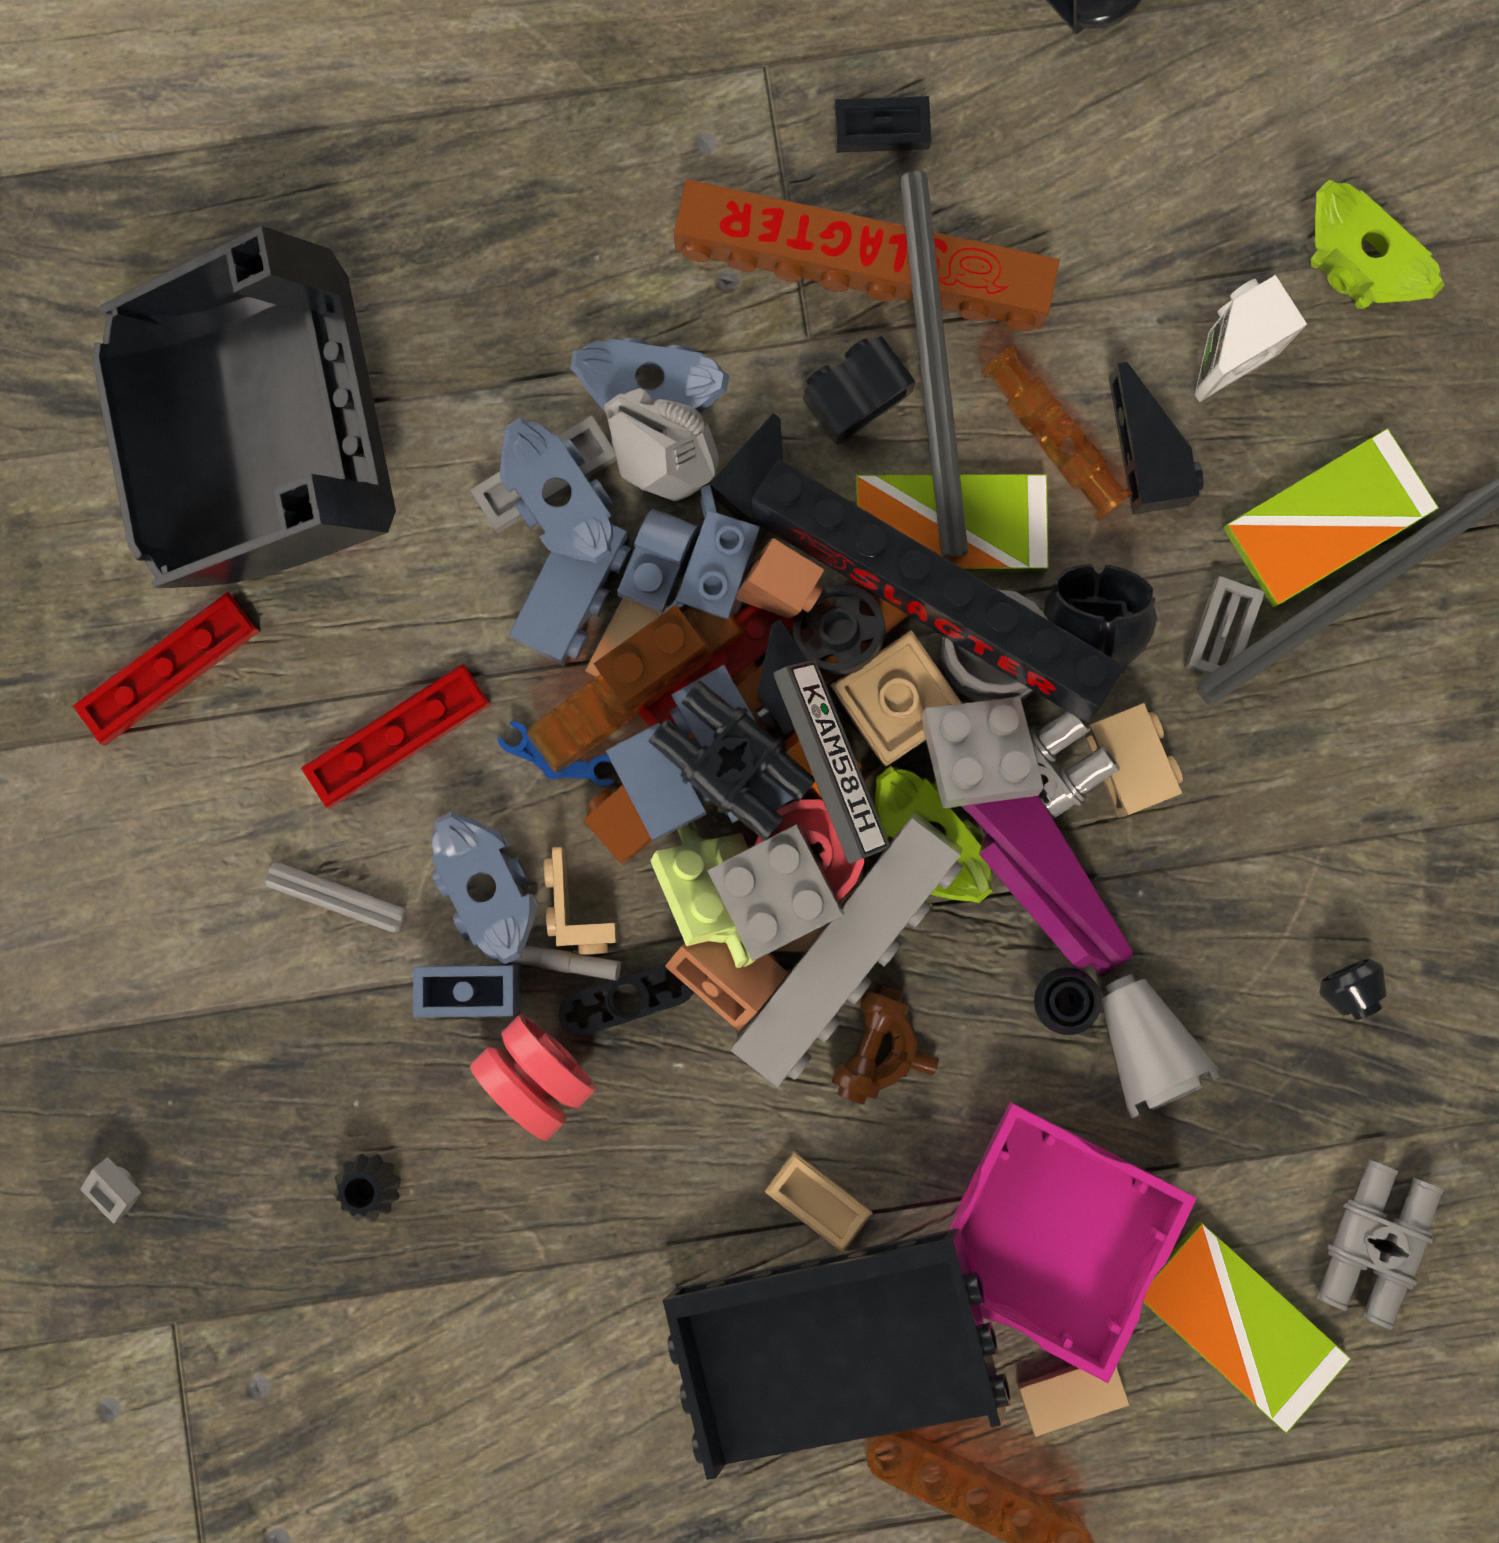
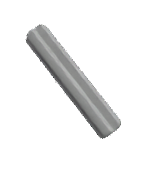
M273 863L266 876L265 885L271 889L392 933L399 932L405 921L406 910L400 906L282 863Z

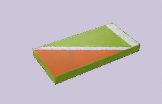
M1387 428L1228 523L1223 529L1274 608L1439 509V507Z
M1047 474L960 475L968 552L962 557L945 559L967 572H1046L1049 569ZM856 475V505L942 556L933 475Z
M1199 1220L1173 1248L1166 1264L1151 1282L1143 1300L1147 1307L1286 1434L1351 1360L1347 1354Z

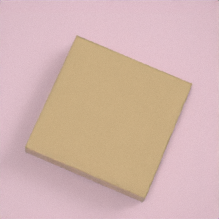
M912 630L878 652L875 658L864 666L863 669L855 673L846 674L830 685V689L884 767H887L926 740L921 715L925 708L962 704Z

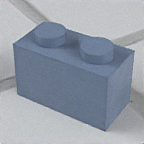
M659 723L606 750L654 842L707 815L702 804L710 800L690 782L687 784L682 782L683 778L680 776L682 771L648 742L654 732L660 727Z
M520 964L413 967V1018L515 1016L521 1013Z

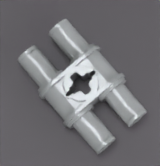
M1068 711L1040 730L1036 728L1029 729L1040 775L1044 774L1046 776L1044 789L1038 796L1052 819L1075 804L1077 806L1083 804L1084 799H1086V792L1120 770L1118 762L1104 745L1070 769L1059 764L1056 754L1090 731L1089 724Z
M1368 1159L1354 1200L1348 1199L1347 1203L1344 1202L1342 1207L1346 1208L1334 1242L1332 1245L1328 1244L1327 1249H1329L1328 1255L1332 1256L1316 1298L1346 1311L1361 1269L1367 1271V1268L1370 1267L1374 1269L1373 1273L1378 1276L1362 1317L1392 1330L1407 1288L1413 1289L1418 1284L1415 1277L1428 1243L1432 1244L1434 1241L1432 1239L1433 1233L1429 1232V1228L1444 1190L1413 1178L1399 1219L1394 1217L1392 1221L1387 1220V1214L1383 1213V1210L1399 1171ZM1378 1238L1386 1240L1388 1244L1393 1246V1249L1375 1248L1373 1244L1368 1242V1239L1376 1240Z

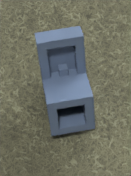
M653 508L645 518L635 539V549L618 588V596L663 613L678 576L684 575L700 534L699 526Z

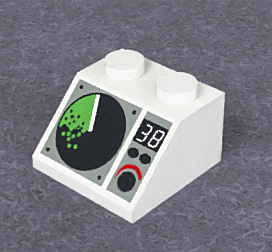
M1276 275L1261 284L1256 279L1243 284L1230 295L1232 300L1218 310L1217 313L1220 318L1209 331L1194 394L1199 402L1279 355L1307 325Z

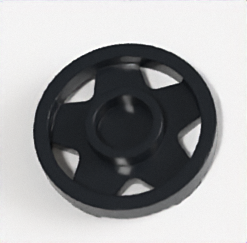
M847 584L824 587L809 612L801 609L795 615L793 623L794 641L808 661L816 660L819 670L828 674H851L863 669L880 651L886 634L884 615L875 598L867 591ZM838 596L832 607L818 604L827 598ZM861 601L872 609L875 616L860 614ZM804 623L813 630V635L805 644L802 638ZM872 641L868 649L862 654V644ZM834 656L839 663H829L822 660Z

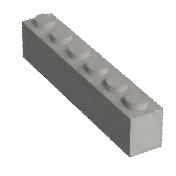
M916 812L913 813L889 844L891 848L884 850L841 905L844 915L827 923L732 1047L731 1052L776 1087L781 1084L787 1075L793 1080L800 1075L812 1058L806 1051L815 1039L818 1038L825 1042L842 1020L836 1013L845 1001L848 1000L854 1005L861 998L872 982L866 975L875 963L878 962L885 966L891 960L902 944L896 939L898 934L907 923L915 928L933 904L926 899L936 886L940 885L946 889L961 871L963 865L957 860L961 856L962 848Z

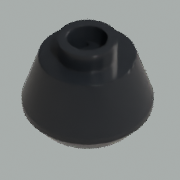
M1372 959L1355 962L1322 979L1319 994L1341 1015L1352 1014L1355 1020L1366 1018L1382 1009L1379 1001L1387 996L1384 968L1382 964Z
M1064 967L1049 972L1041 979L1035 990L1034 1007L1039 1020L1048 1029L1058 1034L1075 1035L1084 1032L1095 1023L1101 1010V993L1096 982L1087 973L1076 968ZM1055 997H1057L1058 1006L1055 1004Z

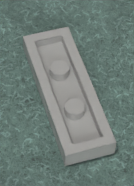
M593 416L588 417L558 436L561 442L569 438L583 457L585 463L580 465L579 468L586 479L617 461L611 444ZM500 472L470 489L497 534L523 519L514 506L521 498L516 490L511 493L507 491L500 479ZM549 479L542 488L543 499L546 503H549L570 490L571 487L564 479Z

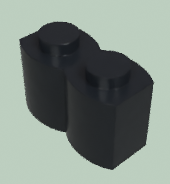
M882 336L872 342H869L867 338L860 340L845 353L844 357L847 359L845 362L832 369L829 365H825L806 380L808 387L804 389L803 401L835 445L856 434L873 419L892 409L913 392L916 381Z

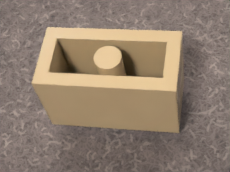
M1144 703L1089 725L1090 731L1084 734L1090 752L1093 753L1104 745L1120 766L1119 771L1103 781L1118 818L1133 814L1182 794L1179 783L1183 782L1181 770L1173 756H1166L1160 739L1164 737L1162 725L1153 711H1147Z

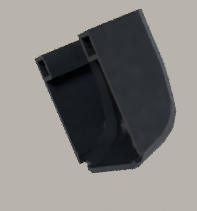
M260 226L100 305L99 312L106 313L107 315L103 342L94 343L92 362L128 548L136 560L145 561L154 575L155 579L151 583L155 588L203 587L256 579L314 561L389 532L396 508L348 275L330 248Z

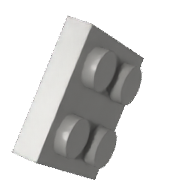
M1020 697L924 709L921 720L942 808L1038 796L1042 792L1044 787Z
M799 824L707 870L752 961L844 915Z

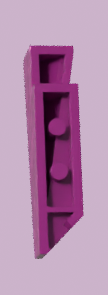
M1039 796L963 806L987 832L979 855L1073 965L1084 968L1091 964L1098 972V975L1103 977L1130 960L1133 950Z

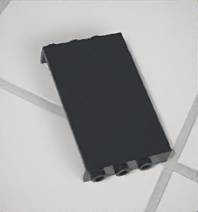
M959 1228L676 1287L662 1300L671 1333L668 1337L669 1355L673 1364L679 1366L683 1382L680 1387L681 1404L684 1412L691 1415L695 1431L692 1438L693 1453L697 1463H703L706 1480L716 1479L724 1466L730 1463L988 1415L991 1427L1001 1426L1006 1406H1011V1395L1007 1378L1004 1373L997 1375L992 1355L998 1354L995 1331L991 1322L984 1324L979 1304L985 1302L982 1281L978 1272H970Z

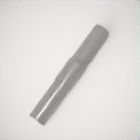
M525 945L522 957L512 961L513 963L541 967V969L615 981L618 980L621 971L620 961Z

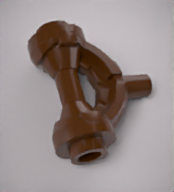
M876 983L874 992L866 990L861 996L860 1009L864 1012L866 1029L857 1054L846 1063H841L834 1071L831 1082L839 1086L837 1095L864 1105L867 1097L877 1099L881 1089L893 1085L902 1077H906L910 1068L930 1076L935 1074L939 1059L917 1050L919 1041L916 1039L913 1024L907 1015L910 1006L901 1002L904 993ZM890 1031L892 1035L891 1052L884 1062L876 1065L875 1059L883 1036Z

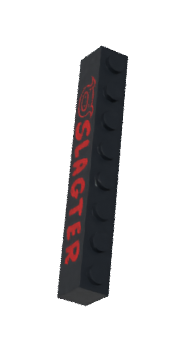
M778 459L752 497V521L1087 724L1092 720L1125 668L1124 665Z

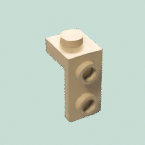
M553 847L552 858L544 860L546 888L554 887V907H547L546 910L548 936H556V946L578 945L579 954L608 953V943L619 942L618 923L570 925L567 850L563 847Z

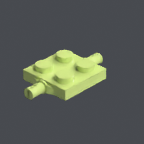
M693 821L677 830L683 844L656 851L650 860L686 946L706 941L727 943L736 968L746 967L754 961H752L707 870L749 848L742 833L715 839L702 838Z

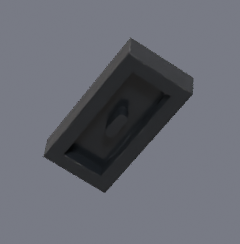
M929 96L835 99L836 153L930 149Z

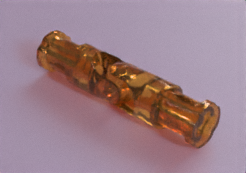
M1015 346L1008 347L988 363L981 371V374L985 379L991 378L1008 399L1007 407L1028 432L1036 437L1039 446L1073 489L1079 488L1097 510L1094 516L1100 521L1133 495L1132 491L1129 488L1123 489L1106 468L1108 461L1077 423L1062 410L1061 404L1040 377L1034 378L1017 357L1019 350ZM1069 436L1074 442L1076 454H1069L1059 449Z

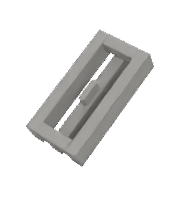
M1222 576L1217 577L1214 580L1184 668L1192 671L1198 670L1203 672V675L1208 676L1221 667L1218 666V662L1241 596L1248 598V602L1227 662L1246 649L1265 592ZM1226 590L1230 592L1208 659L1204 661L1201 658L1224 591Z

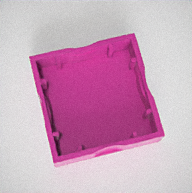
M1009 1101L947 1230L959 1228L970 1272H978L980 1275L985 1302L979 1304L983 1318L1006 1324L1019 1330L1047 1352L1109 1383L1139 1321L1146 1292L1154 1277L1166 1264L1197 1198L1172 1183Z

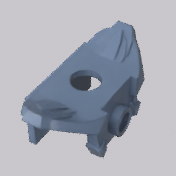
M607 338V341H595L584 346L582 349L573 350L570 366L584 388L603 410L604 404L620 393L625 394L641 388L649 394L654 402L658 399L669 400L693 407L701 413L727 392L729 374L722 371L721 366L717 362L703 357V353L695 352L692 348L682 345H670L668 348L654 346L636 338H622L621 340ZM641 367L663 370L665 377L662 385L654 390L643 389L636 381L638 370Z
M519 417L504 428L500 465V479L509 493L516 490L521 498L514 506L530 529L539 524L544 532L539 538L548 550L597 564L612 553L611 543L614 533L609 520L611 515L606 507L612 504V501L597 479L590 483L579 468L585 461L569 438L561 442L556 433L552 434L540 423L528 422ZM561 478L570 485L572 494L566 505L553 507L543 499L542 488L549 479Z
M711 485L701 487L702 498L700 499L705 520L677 598L664 612L677 605L687 620L700 611L728 620L730 617H735L741 609L743 602L736 599L744 574L755 557L752 551L760 527L717 513Z
M452 811L435 819V830L431 838L434 856L431 858L436 869L432 871V876L442 896H450L458 912L453 915V920L460 935L465 941L471 939L473 946H478L487 957L499 960L504 965L522 957L533 925L538 902L535 895L527 894L523 885L530 883L521 861L517 856L510 859L506 850L511 848L510 843L506 837H502L499 831ZM478 873L489 874L496 883L494 896L485 902L475 901L468 893L469 880Z

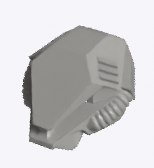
M641 388L625 394L620 393L604 404L612 436L613 452L618 462L620 475L628 483H632L634 486L641 488V490L669 500L681 501L699 491L701 487L708 485L714 479L719 465L718 451L708 423H704L703 417L696 409L669 400L658 399L654 402L649 394Z

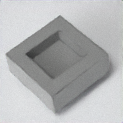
M108 1157L92 1169L80 1188L113 1224L129 1212L142 1193L136 1187L133 1176L126 1169L117 1167Z

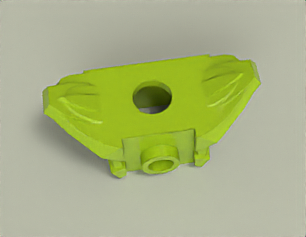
M1328 180L1316 192L1315 247L1317 251L1311 258V267L1315 269L1319 267L1327 275L1328 282L1336 291L1348 294L1356 301L1355 306L1357 309H1366L1373 302L1390 303L1432 299L1445 286L1441 279L1440 267L1431 257L1432 253L1362 190L1358 191L1347 183H1336ZM1362 238L1369 242L1383 256L1379 258L1368 256L1362 249Z
M892 766L876 777L874 807L887 840L890 843L913 813L916 812L927 822L940 824L944 828L946 836L962 848L961 856L957 860L963 865L961 871L946 889L937 885L930 895L980 903L993 892L991 886L992 869L979 855L984 837L968 819L962 823L951 808H942L937 782L931 785L926 778L922 780L910 770H898Z

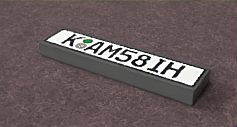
M816 660L786 666L774 672L775 681L847 862L850 864L891 848Z

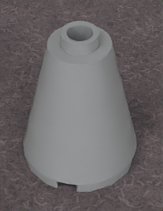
M1131 974L1106 986L1109 994L1101 999L1127 1110L1132 1119L1142 1115L1138 1108L1139 1105L1147 1103L1149 1109L1155 1110L1203 1088L1199 1078L1209 1073L1214 1082L1223 1077L1216 1064L1146 979L1135 981Z

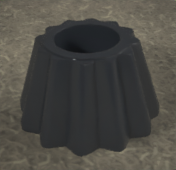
M359 1154L355 1161L344 1162L343 1172L334 1177L337 1186L334 1197L341 1202V1211L350 1213L356 1221L366 1218L374 1222L380 1214H389L392 1209V1203L400 1198L396 1188L400 1184L401 1179L393 1174L394 1165L392 1163H383L381 1156L378 1154L370 1158L364 1154ZM362 1179H366L372 1184L374 1188L373 1195L368 1196L362 1193L360 1189Z

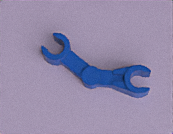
M509 722L510 725L522 733V741L518 746L511 747L500 737L497 738L500 747L504 751L532 762L551 780L560 778L591 779L593 783L600 787H610L616 783L615 779L601 780L596 776L595 771L599 764L604 762L612 764L608 755H598L591 762L565 761L553 758L539 746L529 730L519 722Z

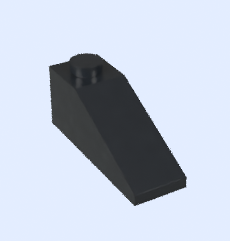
M1118 363L1109 376V383L1132 515L1189 506L1200 495L1199 491L1203 489L1202 467L1199 462H1194L1192 448L1129 363Z

